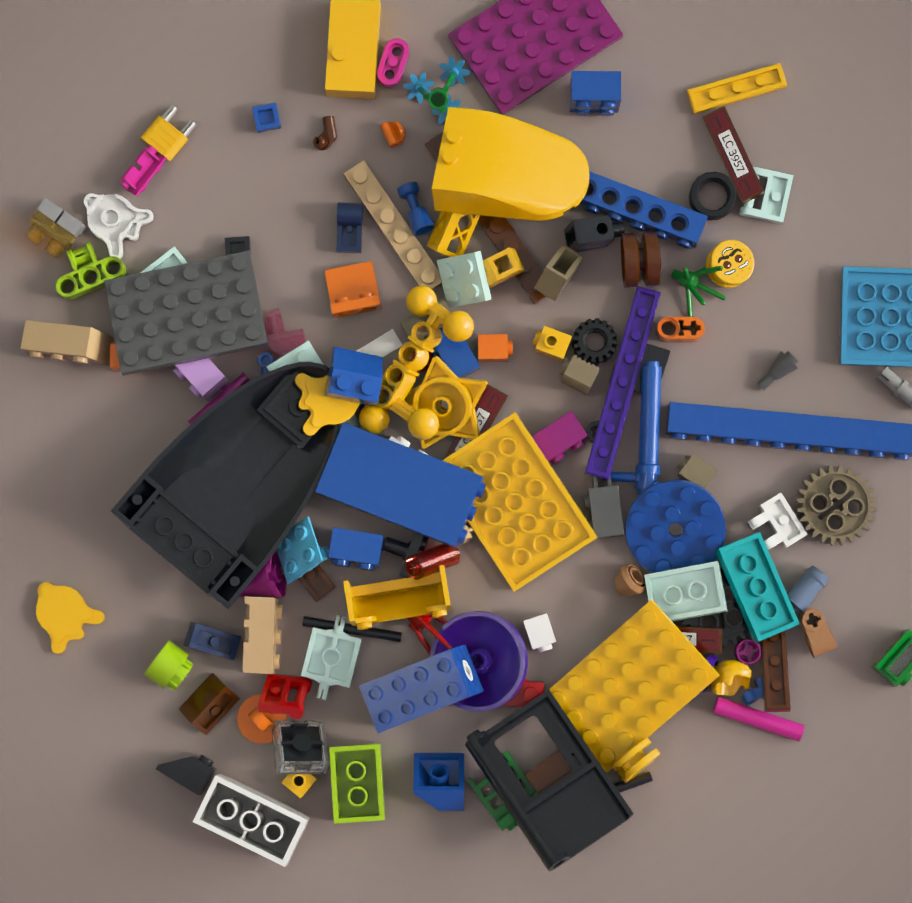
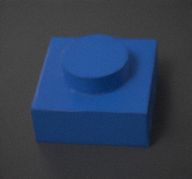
M276 102L252 107L257 133L281 128Z

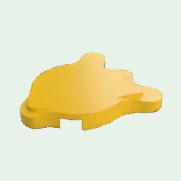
M300 373L295 377V384L302 392L298 407L301 410L310 411V416L303 425V432L307 436L314 435L322 426L344 423L354 415L360 403L324 396L328 375L322 378H313Z
M43 582L37 589L39 596L36 605L37 620L50 635L51 649L56 654L63 653L70 640L84 638L83 624H101L105 619L102 611L90 608L80 593L71 587Z

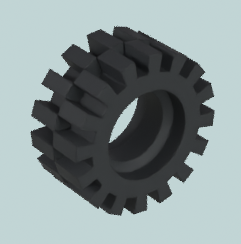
M595 318V320L588 319L586 322H582L576 328L573 336L572 346L574 347L575 354L579 358L581 357V360H586V363L590 362L594 363V365H599L601 362H606L612 357L617 346V334L614 332L613 326L608 325L605 320L600 321L599 318ZM593 332L601 334L604 338V346L597 351L590 350L585 344V338Z

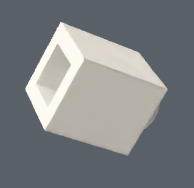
M547 613L523 621L532 650L537 649L538 653L553 649L552 643H555L556 639Z

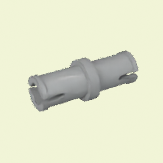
M886 366L883 369L884 371H881L876 378L891 389L895 397L899 396L912 408V388L908 385L909 382L906 379L902 380Z

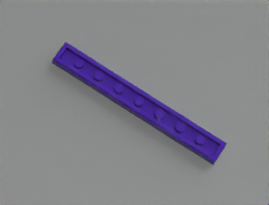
M640 286L636 288L584 474L609 480L661 292Z

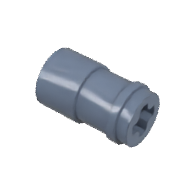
M813 565L807 568L806 573L787 592L793 609L796 608L802 613L829 581V578Z

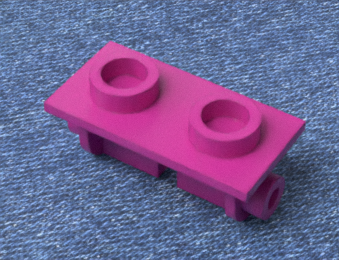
M151 145L147 148L144 147L135 159V162L140 167L137 169L131 165L121 177L122 181L120 184L125 190L138 196L140 192L146 189L150 179L162 168L167 158L158 153Z

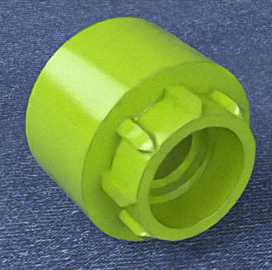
M169 640L143 675L162 689L167 686L171 690H176L192 669L193 663L187 659L188 653Z

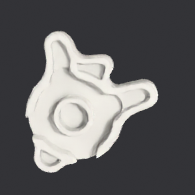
M90 193L85 196L83 201L87 211L90 231L98 239L106 243L110 256H116L119 259L123 256V240L128 238L131 241H137L140 227L151 223L154 219V214L151 210L138 209L126 198L118 194L97 195Z

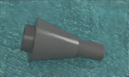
M780 351L768 370L769 373L757 384L764 391L775 380L798 369L795 365L798 360L789 351L785 354Z

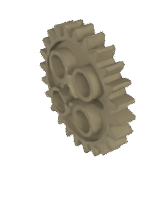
M832 465L828 466L827 473L822 468H819V477L811 473L809 476L812 482L806 480L802 482L806 490L799 489L797 491L803 498L795 500L796 503L802 505L795 512L803 513V517L799 521L807 523L804 528L805 531L813 530L811 538L820 535V543H824L829 538L830 546L835 544L836 539H838L840 546L845 544V538L850 543L854 542L853 534L859 538L863 537L860 529L867 531L870 529L866 522H873L875 518L869 514L870 512L877 511V508L871 506V503L875 502L877 498L869 497L874 488H865L869 480L861 482L859 480L861 477L860 472L853 476L852 468L850 467L846 472H843L842 465H839L835 472ZM834 482H840L843 485L844 491L842 494L838 495L833 492L832 484ZM853 491L854 494L839 505V509L830 512L822 520L818 518L819 515L833 505L832 500L836 502L848 492ZM815 497L823 499L825 505L822 510H818L813 506V499ZM850 501L858 503L859 512L857 514H852L848 510V503ZM831 516L839 519L840 527L838 529H832L829 526L828 520Z

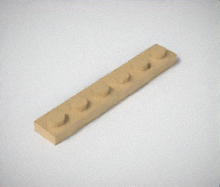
M363 160L343 173L418 286L425 285L432 290L440 286L442 281L438 269L416 236L412 234L411 229L365 161Z

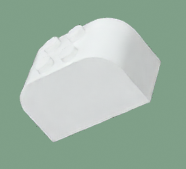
M217 774L193 822L285 867L288 865L310 818L302 812L222 774Z

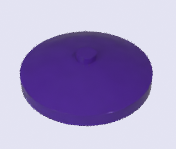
M487 611L462 613L453 617L442 626L438 633L452 648L466 645L484 690L481 693L453 703V705L468 711L483 712L499 708L508 703L522 687L528 668L526 646L518 630L502 616ZM434 638L430 657L448 650L436 638Z

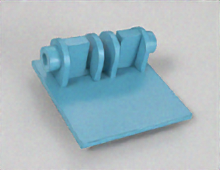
M308 516L291 528L277 548L287 584L292 583L297 578H301L303 574L311 571L319 563L329 558V548L318 546Z

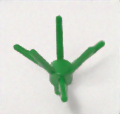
M723 266L708 269L703 267L695 272L689 271L687 267L683 268V272L676 269L673 270L671 278L679 281L680 286L685 287L688 317H693L691 293L701 305H705V301L695 287L721 300L726 299L724 295L699 283V276L721 271Z

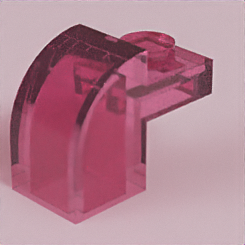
M279 308L269 310L270 317L266 318L268 331H273L274 334L267 335L268 347L275 355L282 357L306 342L303 329L284 332Z

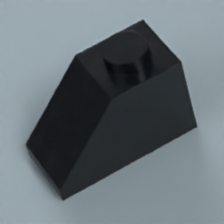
M201 754L200 757L192 756L159 764L156 770L193 793L201 795L217 768L212 766L214 761Z

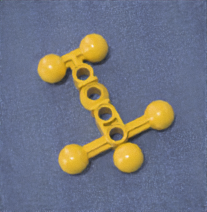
M424 285L413 287L408 292L406 305L413 315L418 317L429 315V318L426 322H418L413 326L411 336L407 337L410 341L405 342L400 347L398 360L394 359L392 361L393 364L384 372L378 403L374 406L365 405L358 416L361 428L370 433L379 434L388 427L390 418L387 410L395 412L406 420L409 431L417 439L426 440L432 438L438 431L439 419L432 410L427 408L416 410L404 400L412 389L416 376H419L417 371L422 370L427 365L429 352L433 353V348L441 342L442 333L439 329L442 325L443 332L449 340L461 342L467 340L472 335L474 323L468 313L464 311L450 312L438 304L434 291ZM429 330L428 337L424 339L425 333ZM415 351V352H416L415 358H414L413 360H411V356H412L413 352ZM402 372V379L398 381L399 374ZM389 393V399L385 402V397Z

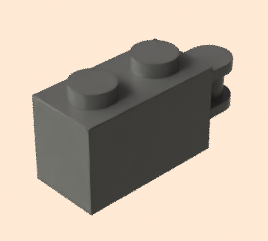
M592 476L593 488H588V495H583L585 510H590L591 519L587 521L598 538L596 539L623 536L624 529L618 485L612 486L611 477H609V480H606V487H598L597 481L604 479Z

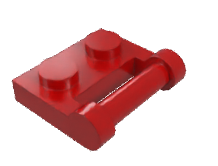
M268 674L259 699L258 712L288 714L293 719L302 718L305 710L303 706L307 693L311 690L312 681L306 677ZM291 689H297L294 702H287Z

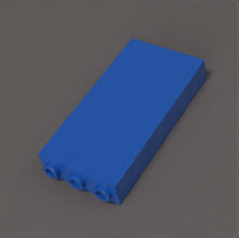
M343 423L315 492L318 495L457 548L458 543L462 545L468 532L464 529L467 520H473L477 507L473 505L477 497H482L486 484L483 483L484 478L481 475L350 424Z

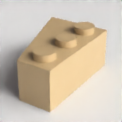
M245 596L244 604H247L246 618H244L243 673L275 674V669L280 668V654H276V644H281L282 630L277 629L278 619L283 617V605L279 604V600L276 598Z

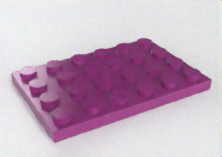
M500 0L449 33L448 37L500 114L504 115L621 39L623 33L600 0Z

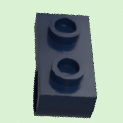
M338 202L337 253H361L363 203Z

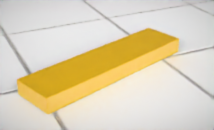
M777 63L688 89L686 93L694 115L787 87L781 64Z

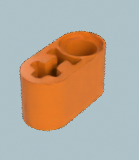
M664 317L657 325L656 335L663 342L693 343L701 338L705 326L703 321L697 317ZM664 324L672 325L674 334L665 335L661 330V326ZM679 324H682L681 329H688L691 324L694 325V329H698L695 335H691L689 330H683L681 336L678 335L680 331Z

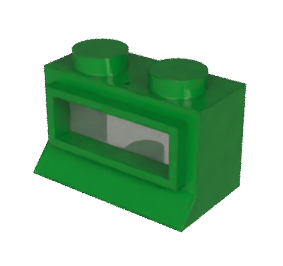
M909 629L903 630L902 636L897 642L890 645L885 651L886 654L879 662L871 666L893 687H897L899 684L904 686L912 678L910 673L912 671V632Z

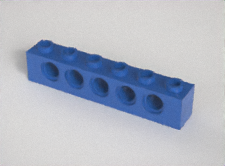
M589 171V187L593 190V193L589 196H584L579 203L585 206V210L594 214L602 212L610 216L611 220L615 222L626 221L631 223L632 228L639 231H644L645 229L656 231L658 238L676 240V244L683 248H696L708 216ZM607 194L612 195L616 202L612 205L605 204L602 197ZM629 203H634L639 211L629 213L625 206ZM657 212L661 215V220L659 222H652L648 214ZM676 220L681 221L684 224V229L676 231L672 228L671 223Z

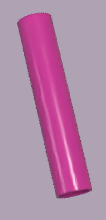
M719 696L713 709L714 714L798 742L801 740L804 731L803 724Z

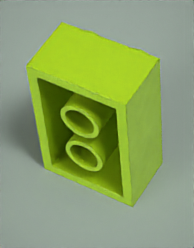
M381 743L329 747L334 824L385 820Z

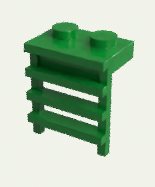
M508 751L504 752V756L509 761L507 764L509 767L512 766L517 772L515 775L517 779L521 778L525 783L526 787L524 789L531 797L538 794L519 766ZM471 777L467 779L469 785L496 820L502 831L506 828L511 831L518 826L504 803L496 809H493L489 801L498 795L496 791H493L487 797H484L480 791L482 787L489 783L487 778L477 785Z

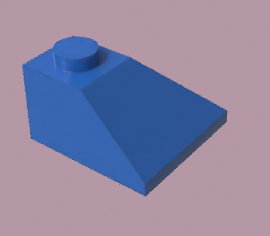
M414 753L413 794L438 811H464V753Z

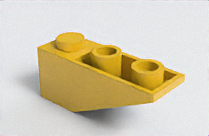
M509 247L483 260L489 289L525 271L514 248Z

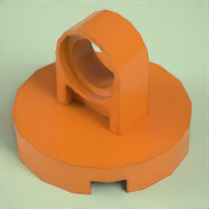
M257 694L246 699L240 706L237 715L238 728L242 735L251 742L259 744L270 743L277 739L276 731L278 725L280 724L281 727L286 726L287 714L258 712L261 694Z

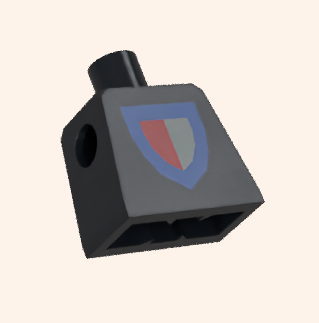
M610 216L575 219L564 229L566 245L575 252L607 247L614 241V238L621 237V233H625L623 222L611 223Z

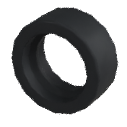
M714 171L702 174L694 181L690 189L689 203L692 210L708 216L707 220L710 221L725 217L735 204L737 197L735 185L723 173ZM706 183H719L726 190V203L718 210L706 209L699 202V190Z

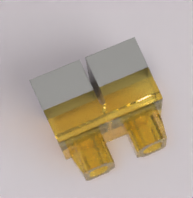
M45 197L29 221L32 226L29 228L26 237L37 245L45 235L51 238L45 251L57 258L65 249L70 250L76 238L82 235L87 228L78 219Z

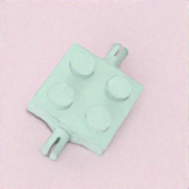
M336 615L333 629L325 630L313 627L301 676L312 678L320 683L316 698L320 699L322 695L323 700L327 698L329 686L340 685L350 688L362 641L361 638L349 636L343 632L347 617L342 616L339 626L341 615Z

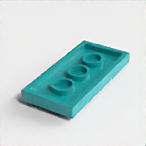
M760 532L715 550L754 643L800 624Z

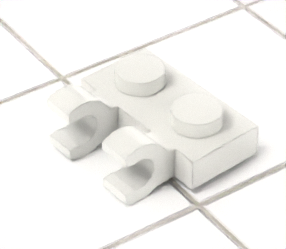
M782 493L761 504L759 508L763 513L747 522L752 530L767 521L770 523L776 534L764 541L768 550L781 542L787 548L808 535Z

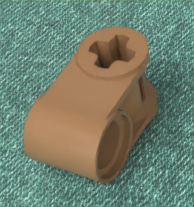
M807 608L803 613H799V625L813 658L837 648L834 636L828 628L824 615L819 610ZM809 614L816 616V619L813 620L814 625L806 623V620L809 619Z

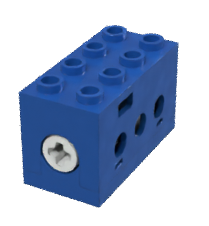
M466 645L446 650L359 686L378 734L484 691Z

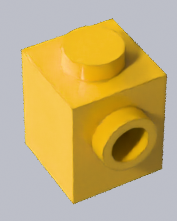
M544 326L542 332L537 330L532 344L536 345V353L563 362L572 336Z

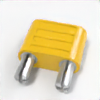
M173 105L162 116L158 115L140 137L147 145H151L158 153L165 156L169 162L189 140L187 136L196 127L195 122L189 120L181 131L172 126L169 120L178 111Z

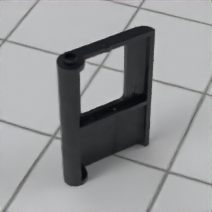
M549 689L487 731L480 732L475 730L466 737L468 740L465 743L466 748L548 871L558 868L622 825L634 814ZM531 716L538 718L571 767L569 774L534 797L527 794L495 746V741Z

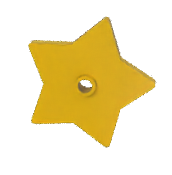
M438 356L432 358L422 384L413 387L404 400L416 410L421 408L432 410L439 419L437 433L432 438L421 440L423 449L448 435L471 440L481 435L475 407L488 382L457 377ZM442 400L447 402L448 408L442 406Z

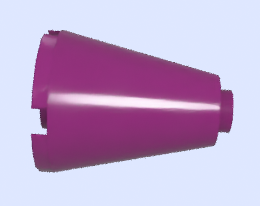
M277 550L239 597L245 598V596L279 599L286 595L287 581L285 574H281L280 567L282 565Z

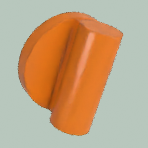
M384 122L380 125L390 148L403 143L405 129L399 122Z

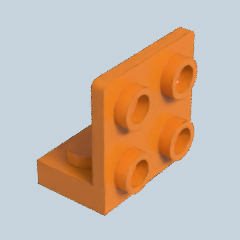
M372 261L325 270L333 318L382 309Z

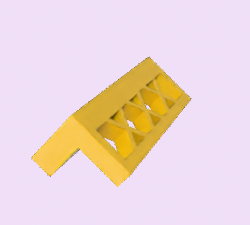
M441 211L426 246L449 257L464 254L480 215ZM467 215L469 223L467 227L460 230L458 222L461 217ZM458 238L459 246L456 253L447 250L450 241Z

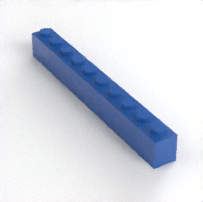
M670 402L668 405L666 434L672 435L671 438L676 440H686V436L696 437V441L711 442L712 438L721 439L722 444H736V441H745L746 446L760 447L761 443L770 444V448L785 449V445L795 446L797 451H810V448H820L821 453L832 454L835 453V450H843L845 455L859 456V452L869 453V457L884 458V454L894 455L896 460H909V457H912V424Z

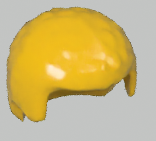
M724 660L714 667L719 674V677L711 683L714 694L733 696L742 686H744V689H749L751 670L746 664L737 660Z

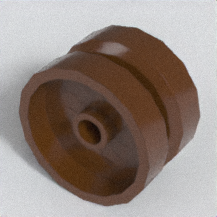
M643 232L640 248L637 236L634 233H621V268L624 288L638 286L640 271H642L643 282L646 286H659L661 252L657 232Z

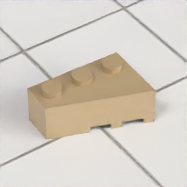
M26 320L20 349L30 352V357L44 359L45 355L51 356V359L57 361L70 359L81 364L89 362L109 366L110 344L113 343L114 337L92 327Z

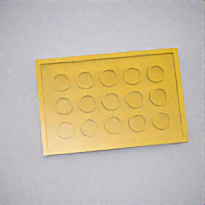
M516 412L442 460L483 476V483L486 484L484 493L481 498L477 497L473 506L477 507L473 520L467 521L514 592L598 538Z
M651 599L549 690L602 768L608 772L619 758L640 741L653 734L718 678L719 674L654 600Z

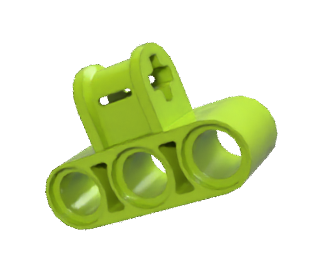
M89 241L86 243V246L74 251L67 250V255L74 271L61 276L57 280L56 290L64 299L69 301L76 300L105 288L104 280L126 276L127 268L121 259L116 256H110L98 261ZM112 264H119V272L113 275L109 274V267ZM91 273H96L97 280L93 284H87L86 277ZM74 283V290L71 293L63 292L65 284Z

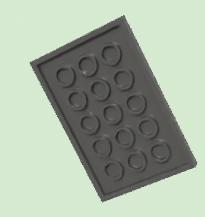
M250 251L104 280L122 376L269 346Z

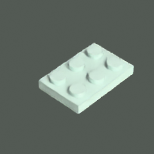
M718 561L644 575L648 602L653 599L672 622L727 612Z

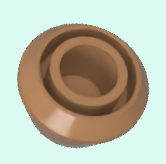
M624 564L615 577L614 586L616 591L620 595L627 597L644 593L646 589L644 574L636 566Z

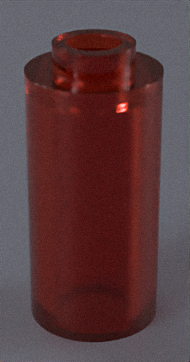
M442 543L409 556L405 565L406 572L413 579L419 580L439 572L440 565H444L445 569L457 565L460 561V553L458 548Z

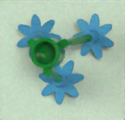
M450 56L448 59L449 65L445 63L439 65L440 68L446 71L440 75L441 79H447L443 88L436 87L430 91L427 88L434 85V81H425V72L420 75L419 79L414 74H410L412 83L403 85L405 89L411 90L407 95V99L410 100L416 96L419 103H422L423 98L428 100L429 105L434 108L431 113L440 115L438 124H442L446 119L448 107L457 108L461 103L460 100L451 103V95L447 91L450 86H454L456 80L462 85L465 84L463 76L470 74L469 70L462 69L465 60H460L456 64L454 58Z

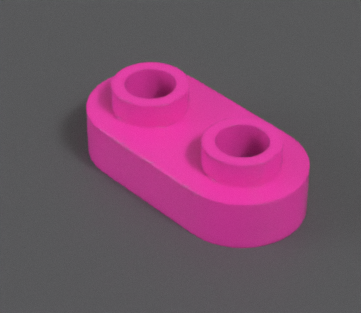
M395 38L390 40L385 46L377 70L378 80L385 87H394L401 81L409 57V47L404 40ZM398 49L402 53L400 56H394L393 51ZM388 72H392L394 77L387 79L385 75Z

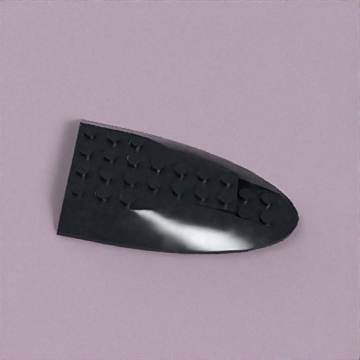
M298 362L285 365L257 376L231 392L185 429L152 462L111 510L129 530L202 591L227 609H229L274 554L307 505L322 476L336 441L339 424L322 426L312 436H307L303 432V425L309 418L310 411L301 410L298 407L302 392L295 384V377L300 373H304L313 378H322L328 375L329 367L314 362Z

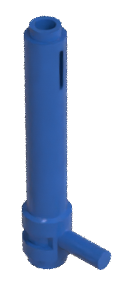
M645 361L644 366H642L639 460L636 465V472H611L610 474L611 482H635L637 495L649 486L658 483V475H660L661 466L658 465L662 367L659 366L658 361Z

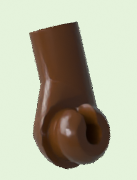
M334 116L322 118L324 131L314 138L313 144L315 148L326 150L337 139Z

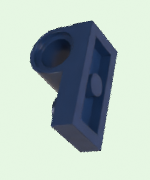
M190 622L183 645L234 660L241 636Z

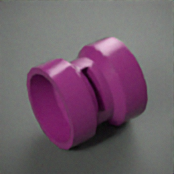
M751 639L738 642L734 648L735 659L744 664L757 662L761 656L759 644L754 643Z

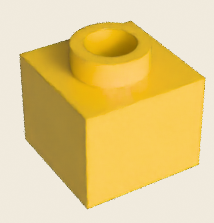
M291 770L282 781V784L301 799L318 778L309 770ZM297 776H301L304 779V783L301 786L296 785L294 782Z

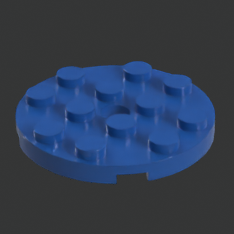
M676 479L658 482L649 486L634 500L626 520L628 546L635 559L652 573L714 562L717 559L715 550L723 547L726 536L724 513L718 501L702 486L686 480ZM673 523H678L682 526L683 531L679 535H671L668 529L669 526Z

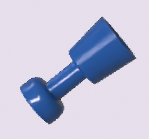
M408 182L401 185L397 192L400 198L407 199L411 211L408 212V218L412 234L419 236L432 231L435 228V224L426 207H420L416 197L419 193L418 183Z

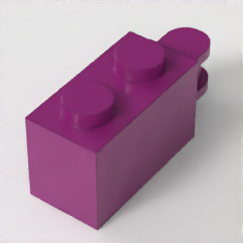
M572 411L532 436L548 462H551L553 465L564 459L563 453L572 448L573 451H576L586 444L584 440L588 437Z

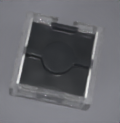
M275 720L272 728L276 775L326 774L329 767L325 721L305 720L304 724H295V720Z

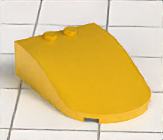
M448 107L432 185L435 211L543 221L563 216V212L573 206L576 207L582 201L589 186V167L583 152L574 143L540 127L509 116L489 111Z

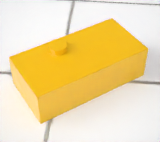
M331 0L325 83L327 97L375 99L381 12L380 0Z

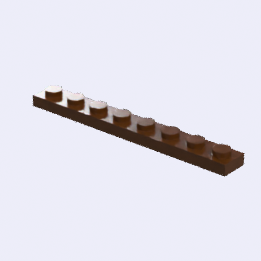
M443 132L425 143L426 148L436 162ZM480 215L478 223L498 252L509 247L516 250L525 271L515 277L534 305L543 300L545 296L534 289L543 271L508 220L503 217Z

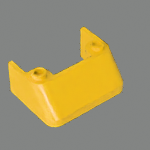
M444 565L439 566L440 573L351 587L348 580L343 581L351 625L357 626L358 630L372 628L374 623L432 614V618L447 616V611L451 610V603Z

